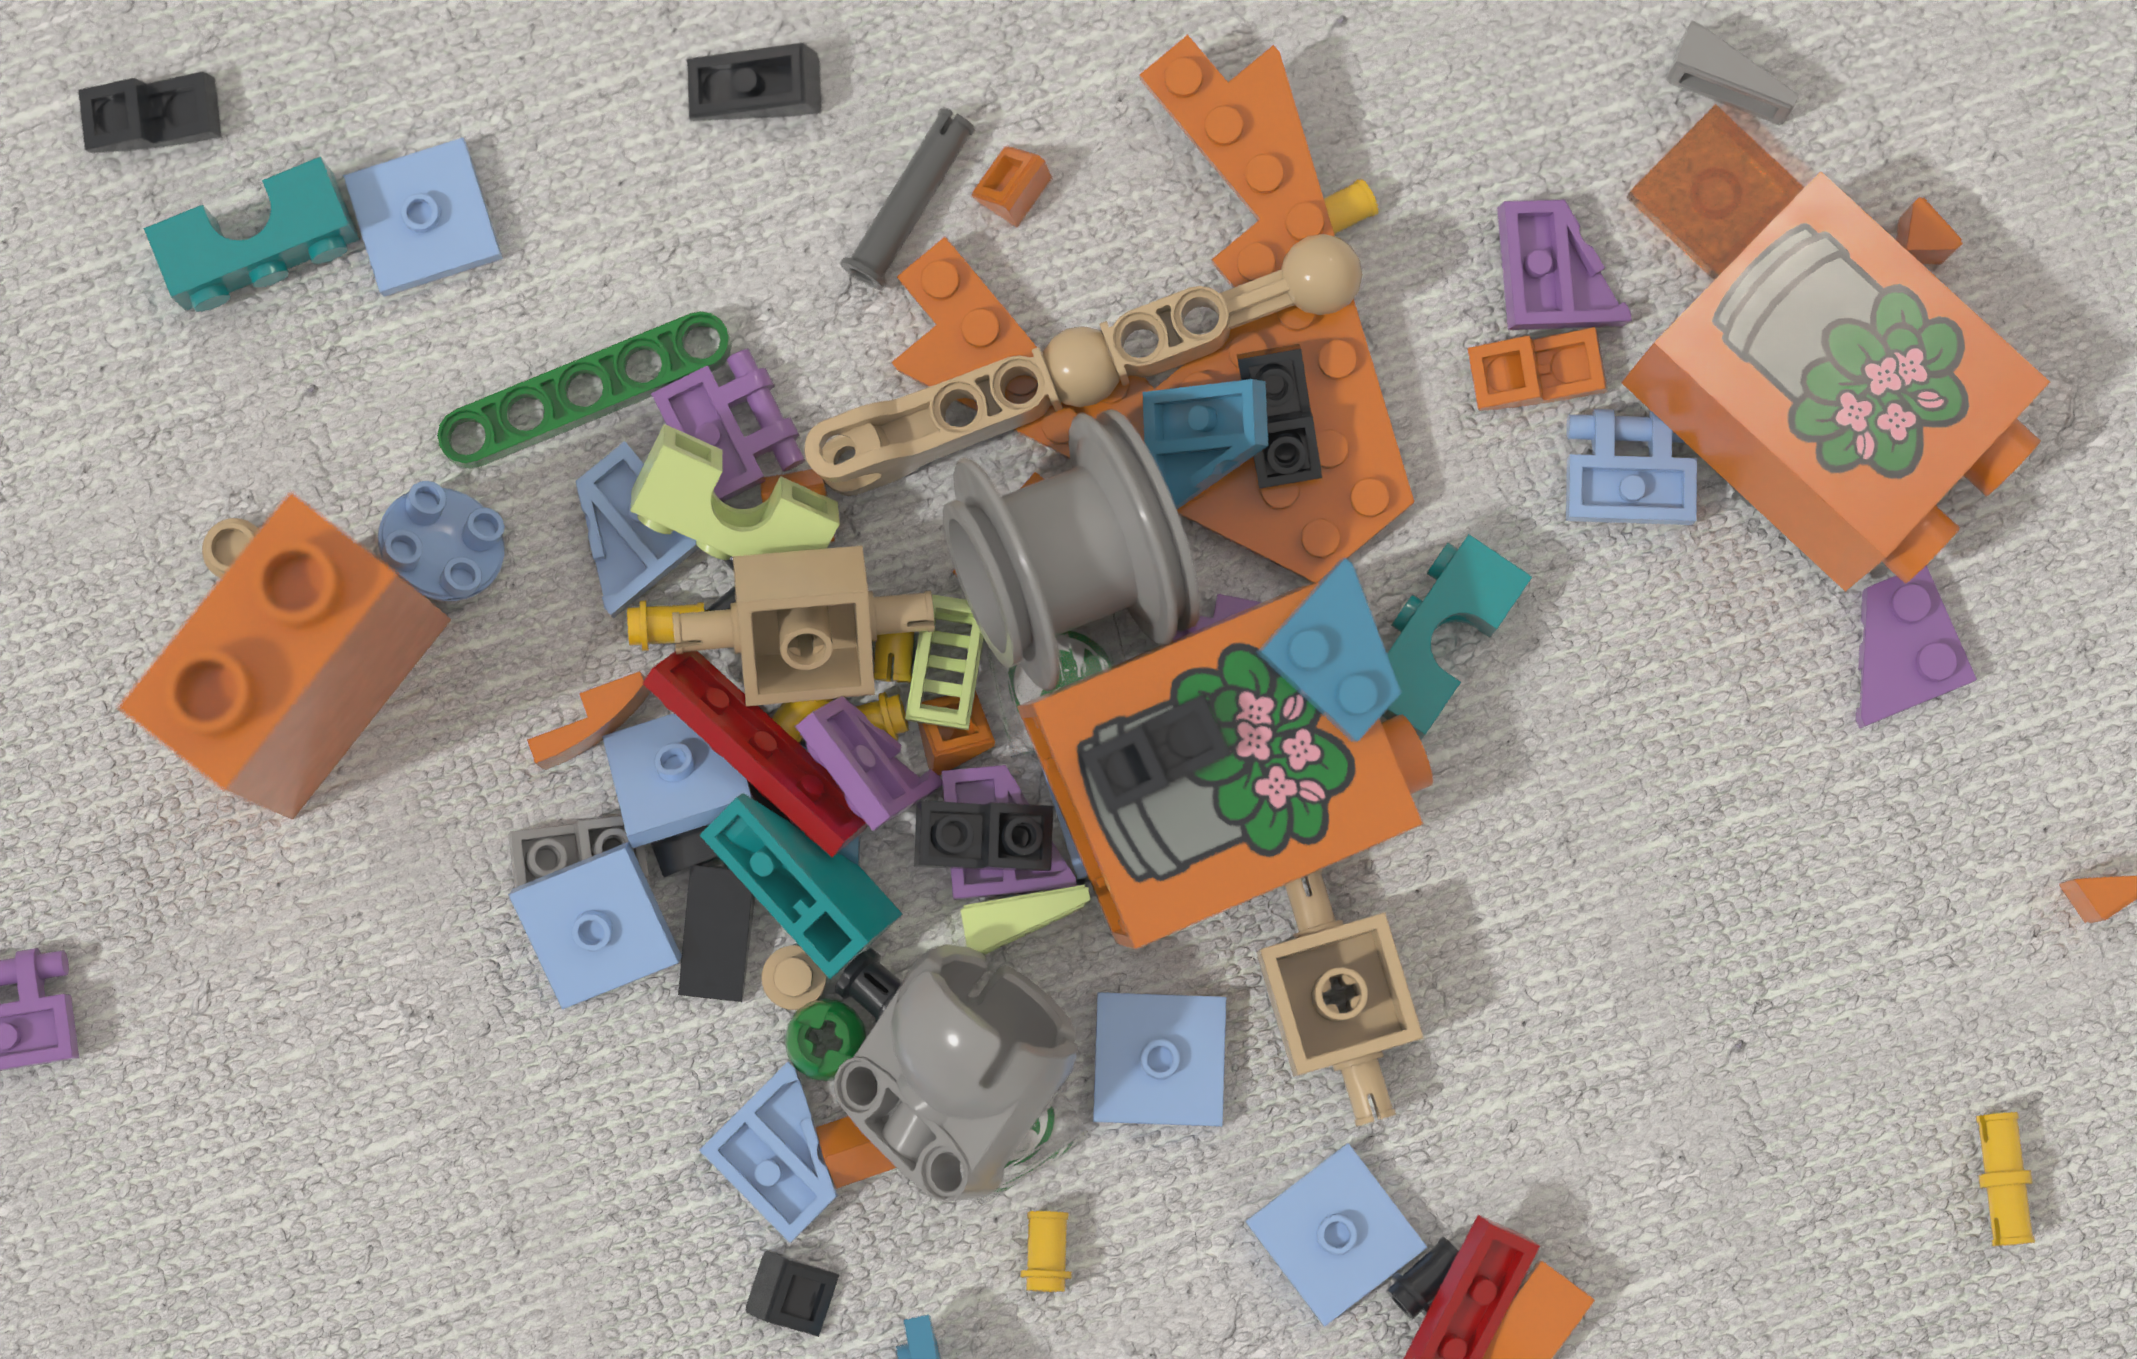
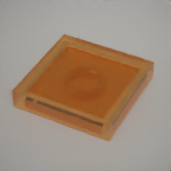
M1715 104L1629 191L1626 198L1703 271L1715 280L1805 187Z

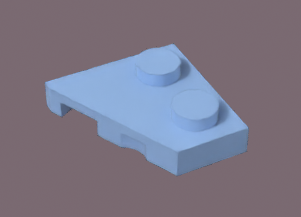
M625 441L576 480L581 508L585 514L589 532L588 538L592 556L596 563L603 593L604 608L613 618L699 548L696 540L674 530L671 534H662L648 528L639 521L637 514L630 511L632 487L644 463Z
M789 1061L699 1150L789 1243L793 1242L838 1197L822 1155L817 1130L798 1071Z

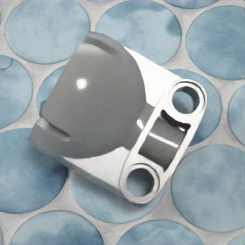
M948 944L929 950L913 963L902 980L899 990L854 1058L846 1060L839 1067L834 1081L837 1101L860 1131L905 1177L934 1200L945 1203L984 1197L992 1194L1000 1186L1004 1176V1167L1051 1098L1059 1091L1072 1072L1078 1044L1075 1043V1028L1070 1018L1051 996L1025 975L1009 966L999 967L980 995L975 998L969 997L968 994L972 987L987 971L986 955L969 947ZM960 1162L963 1167V1178L960 1172Z

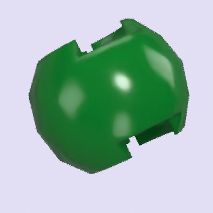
M825 998L811 1001L795 1012L787 1025L784 1042L787 1056L799 1072L810 1079L831 1081L835 1080L839 1067L846 1060L854 1058L867 1036L864 1023L854 1009L841 1001ZM828 1022H833L837 1024L835 1035L843 1040L842 1047L839 1052L828 1050L824 1058H818L815 1056L817 1045L809 1040V1034L813 1028L823 1030Z

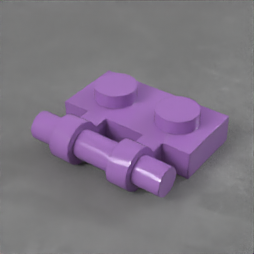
M749 349L736 352L727 359V363L736 379L721 387L718 386L707 365L651 393L668 426L723 450V472L714 487L716 496L722 502L766 481L755 459L765 453H774L783 472L789 471L805 461L795 441L799 437V433L792 419L783 417L770 392L774 384L766 368H758ZM748 402L761 429L744 437L730 409L741 403Z
M38 948L17 951L15 958L0 960V986L17 984L19 1001L0 1004V1071L79 1059L71 995L59 994L45 997L44 990L45 979L68 975L69 962L64 950L41 954Z

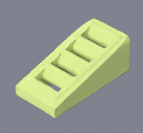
M932 594L934 628L936 619L972 625L971 636L935 630L934 632L919 631L905 720L969 730L984 637L974 619L967 600ZM932 643L968 649L967 660L930 655ZM934 668L964 673L963 685L926 679L927 669ZM923 692L960 697L959 710L921 704Z
M1085 885L963 905V909L960 910L966 946L984 955L1083 909L1085 905L1090 903L1089 888H1085Z

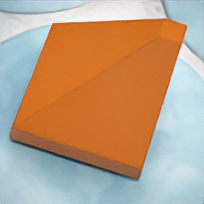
M976 690L969 730L917 722L928 768L937 775H942V771L952 770L995 746L994 737ZM943 696L923 701L921 704L959 710L960 697Z

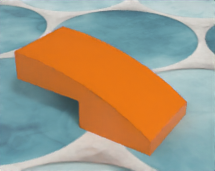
M1595 327L1538 339H1532L1528 335L1468 348L1479 411L1537 405L1608 392L1598 332Z
M639 671L579 693L587 718L527 739L535 764L543 770H548L589 750L603 740V735L613 733L641 706L651 693L642 684L646 677Z
M1538 1260L1518 1288L1482 1359H1552L1595 1299L1545 1262Z

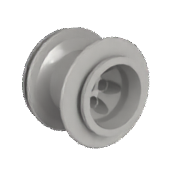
M1113 409L1101 412L1096 416V419L1084 413H1080L1073 418L1069 429L1071 470L1000 496L990 478L976 462L965 457L957 461L954 470L956 500L944 504L943 507L944 530L953 565L967 603L983 637L1003 666L1011 668L1020 664L1035 685L1045 691L1055 689L1060 678V662L1055 638L1059 634L1127 609L1142 632L1150 640L1163 646L1172 643L1177 630L1184 631L1193 628L1199 620L1200 598L1195 567L1172 497L1152 455L1138 432L1120 412Z

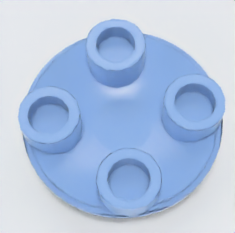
M420 481L414 484L408 493L396 499L384 513L378 530V547L384 564L400 575L424 597L439 601H458L481 593L497 577L504 559L502 535L505 526L503 519L496 511L485 508L470 496L452 489L442 488L435 482Z

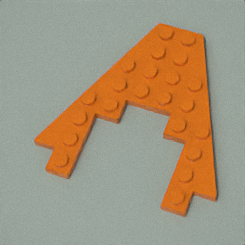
M1186 35L1139 74L1140 81L1258 220L1212 259L1214 267L1232 288L1281 270L1283 259L1291 247L1305 237L1319 234L1335 236L1281 54L1274 45L1227 82L1190 36ZM943 237L897 276L901 284L936 324V326L891 362L899 373L926 387H931L1007 357L1021 355L1031 358L1034 356L1032 349L1037 348V346L946 237ZM1354 298L1349 305L1335 313L1317 315L1304 312L1296 305L1259 318L1231 329L1229 338L1220 349L1185 363L1155 389L1145 377L1141 378L1130 375L1128 376L1129 384L1123 386L1121 380H1119L1111 394L1095 405L1077 407L1061 402L1062 410L1055 411L1052 405L1042 417L1013 429V431L1071 460L1069 429L1073 418L1080 413H1084L1096 419V416L1101 412L1113 409L1120 412L1131 423L1144 442L1142 392L1241 381L1236 354L1300 344L1322 478L1259 489L1254 457H1251L1177 509L1178 515L1312 583H1317L1328 574L1340 559H1348L1414 504V498ZM1027 375L1013 378L1006 386L1005 399L1015 404L1028 402L1037 393L1038 381ZM960 398L955 400L976 412L978 411L977 402L972 399Z

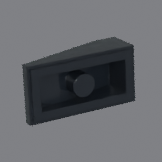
M803 42L687 58L689 119L691 121L793 117L818 114L822 111L819 55Z
M691 865L678 995L743 1002L755 896L730 869Z

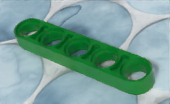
M702 311L689 313L453 410L444 417L439 425L437 434L439 447L446 457L459 467L468 469L482 467L653 397L651 393L707 365L710 371L714 372L723 366L730 356L732 344L729 332L722 320L712 313ZM700 326L711 327L717 331L720 337L719 347L716 352L710 357L703 359L694 358L689 355L684 346L688 333ZM637 351H653L661 359L660 372L650 382H635L627 375V361ZM592 374L602 381V395L591 406H577L569 400V385L579 375ZM528 397L540 401L544 407V416L539 426L527 431L518 430L512 426L509 415L511 408L517 401ZM469 421L483 426L486 437L480 450L469 455L459 454L454 451L451 437L457 426Z

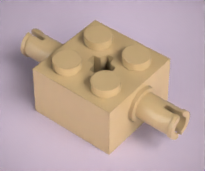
M862 546L733 556L736 602L730 603L731 609L681 614L679 612L672 613L676 654H683V652L733 647L735 654L741 653L746 706L834 699L841 696L845 698L875 695L872 642L877 641V635L917 631L934 632L935 629L931 590L924 591V593L873 597V591H868Z
M1321 868L1304 876L1310 896L1306 895L1301 878L1285 884L1299 931L1293 934L1294 939L1260 949L1256 955L1293 1077L1332 1065L1334 1071L1341 1070L1356 1119L1354 1120L1355 1125L1360 1126L1375 1121L1368 1101V1094L1371 1096L1378 1120L1396 1115L1378 1058L1384 1057L1382 1050L1423 1039V1035L1386 913L1384 912L1344 924L1343 920L1336 921ZM1330 978H1337L1341 987L1352 986L1355 991V997L1346 1002L1347 1013H1339V1009L1335 1004L1325 1005L1322 994L1331 989Z

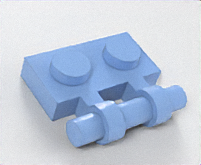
M1593 409L1592 415L1568 414L1567 439L1591 440L1592 455L1570 454L1567 458L1566 521L1693 525L1696 522L1697 458L1672 457V442H1685L1652 411H1650L1649 417L1615 416L1614 409ZM1615 441L1648 442L1649 457L1615 456Z

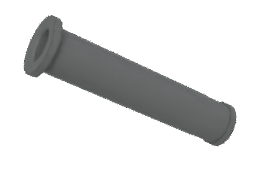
M941 108L939 110L938 117L851 258L843 257L840 262L845 271L872 288L884 289L886 282L883 280L885 273L969 136H972L975 131V127L958 113L953 120L951 118L953 112L950 109Z

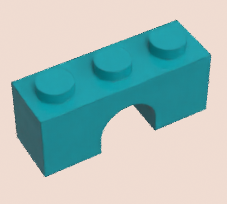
M321 156L262 180L270 200V217L262 231L249 239L231 240L225 238L217 219L203 204L145 227L144 231L171 298L185 311L192 308L196 312L212 310L228 302L231 298L229 294L251 284L255 288L271 286L288 277V269L310 260L314 264L335 260L348 251L346 245L359 241L360 237L336 178Z
M1470 534L1467 535L1459 549L1447 542L1426 573L1437 581L1425 599L1422 601L1412 594L1391 624L1392 627L1401 632L1387 653L1401 694L1381 716L1389 720L1400 714L1404 715L1415 729L1420 741L1461 683V681L1443 670L1435 661L1431 650L1433 632L1446 623L1463 622L1473 626L1490 638L1532 579L1531 575Z

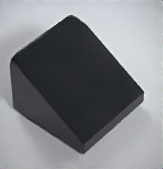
M765 1251L746 1304V1313L768 1323L819 1337L839 1274L774 1252Z

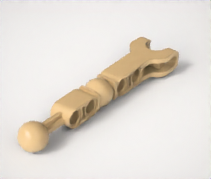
M1326 234L1307 236L1291 247L1283 259L1281 270L1227 291L1218 293L1209 287H1190L1126 312L1117 319L1112 327H1109L1107 321L1100 323L1102 331L1085 326L1065 329L1052 338L1044 349L1043 354L1040 348L1037 347L1032 349L1034 356L1031 358L1021 355L1007 357L909 395L889 401L863 405L824 420L815 425L806 437L804 449L806 460L811 469L823 478L825 483L836 493L844 496L860 495L895 482L926 463L1031 423L1042 417L1052 405L1055 411L1063 409L1061 402L1077 407L1095 405L1111 394L1119 380H1121L1123 386L1129 384L1128 376L1130 375L1141 378L1154 376L1211 354L1225 344L1231 329L1293 305H1296L1304 312L1317 315L1335 313L1349 305L1359 292L1363 276L1360 259L1353 248L1338 237ZM1207 307L1217 313L1219 316L1218 324L1212 331L1207 334L1198 335L1191 333L1184 327L1183 323L1186 315L1194 308ZM1144 329L1157 335L1159 338L1158 345L1154 352L1147 357H1132L1124 351L1125 340L1131 333L1137 330ZM1027 375L1038 381L1037 393L1028 402L1015 404L1005 399L1006 386L1013 378ZM960 398H968L977 402V415L971 423L962 427H955L946 423V411L952 402ZM838 435V436L832 438L831 440H829L828 442H826V441H827L829 438H831L832 436ZM855 450L853 458L846 460L842 464H837L843 453Z

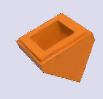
M1006 146L1001 150L977 184L971 196L977 202L1018 228L1051 181L1052 176L1045 160L1039 155Z
M1919 197L1899 218L1896 241L1923 265L1942 264L1963 244L1960 236L1925 198Z
M849 1116L816 1127L822 1155L836 1189L896 1168L860 1131Z

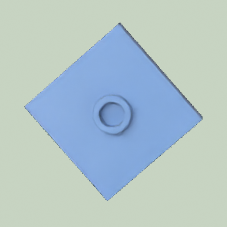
M463 137L343 175L378 289L383 297L503 259L472 158Z
M675 713L602 736L626 834L632 848L711 824L742 793L753 799L749 781L722 756L715 753L709 744Z
M629 842L515 887L508 894L562 1009L678 964L682 958Z
M1098 992L1093 1122L1222 1127L1226 997Z
M1349 1143L1343 1145L1245 1220V1223L1324 1327L1428 1248Z

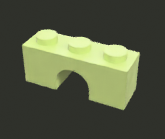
M666 424L663 425L632 487L630 511L637 514V518L642 524L662 534H671L674 530L696 540L697 546L702 551L721 560H729L731 556L826 549L840 524L837 501L811 491L780 476L770 497L759 506L750 509H737L726 505L714 492V487L723 472V450Z

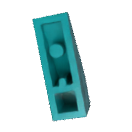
M744 793L737 796L699 835L829 979L846 967L861 952H864L903 915L860 866L839 853L832 858L817 843L809 839L803 830Z

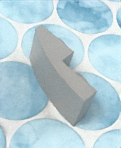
M622 816L581 820L569 825L510 831L508 838L514 886L518 887L629 842ZM645 845L632 848L645 877L648 878L649 872Z

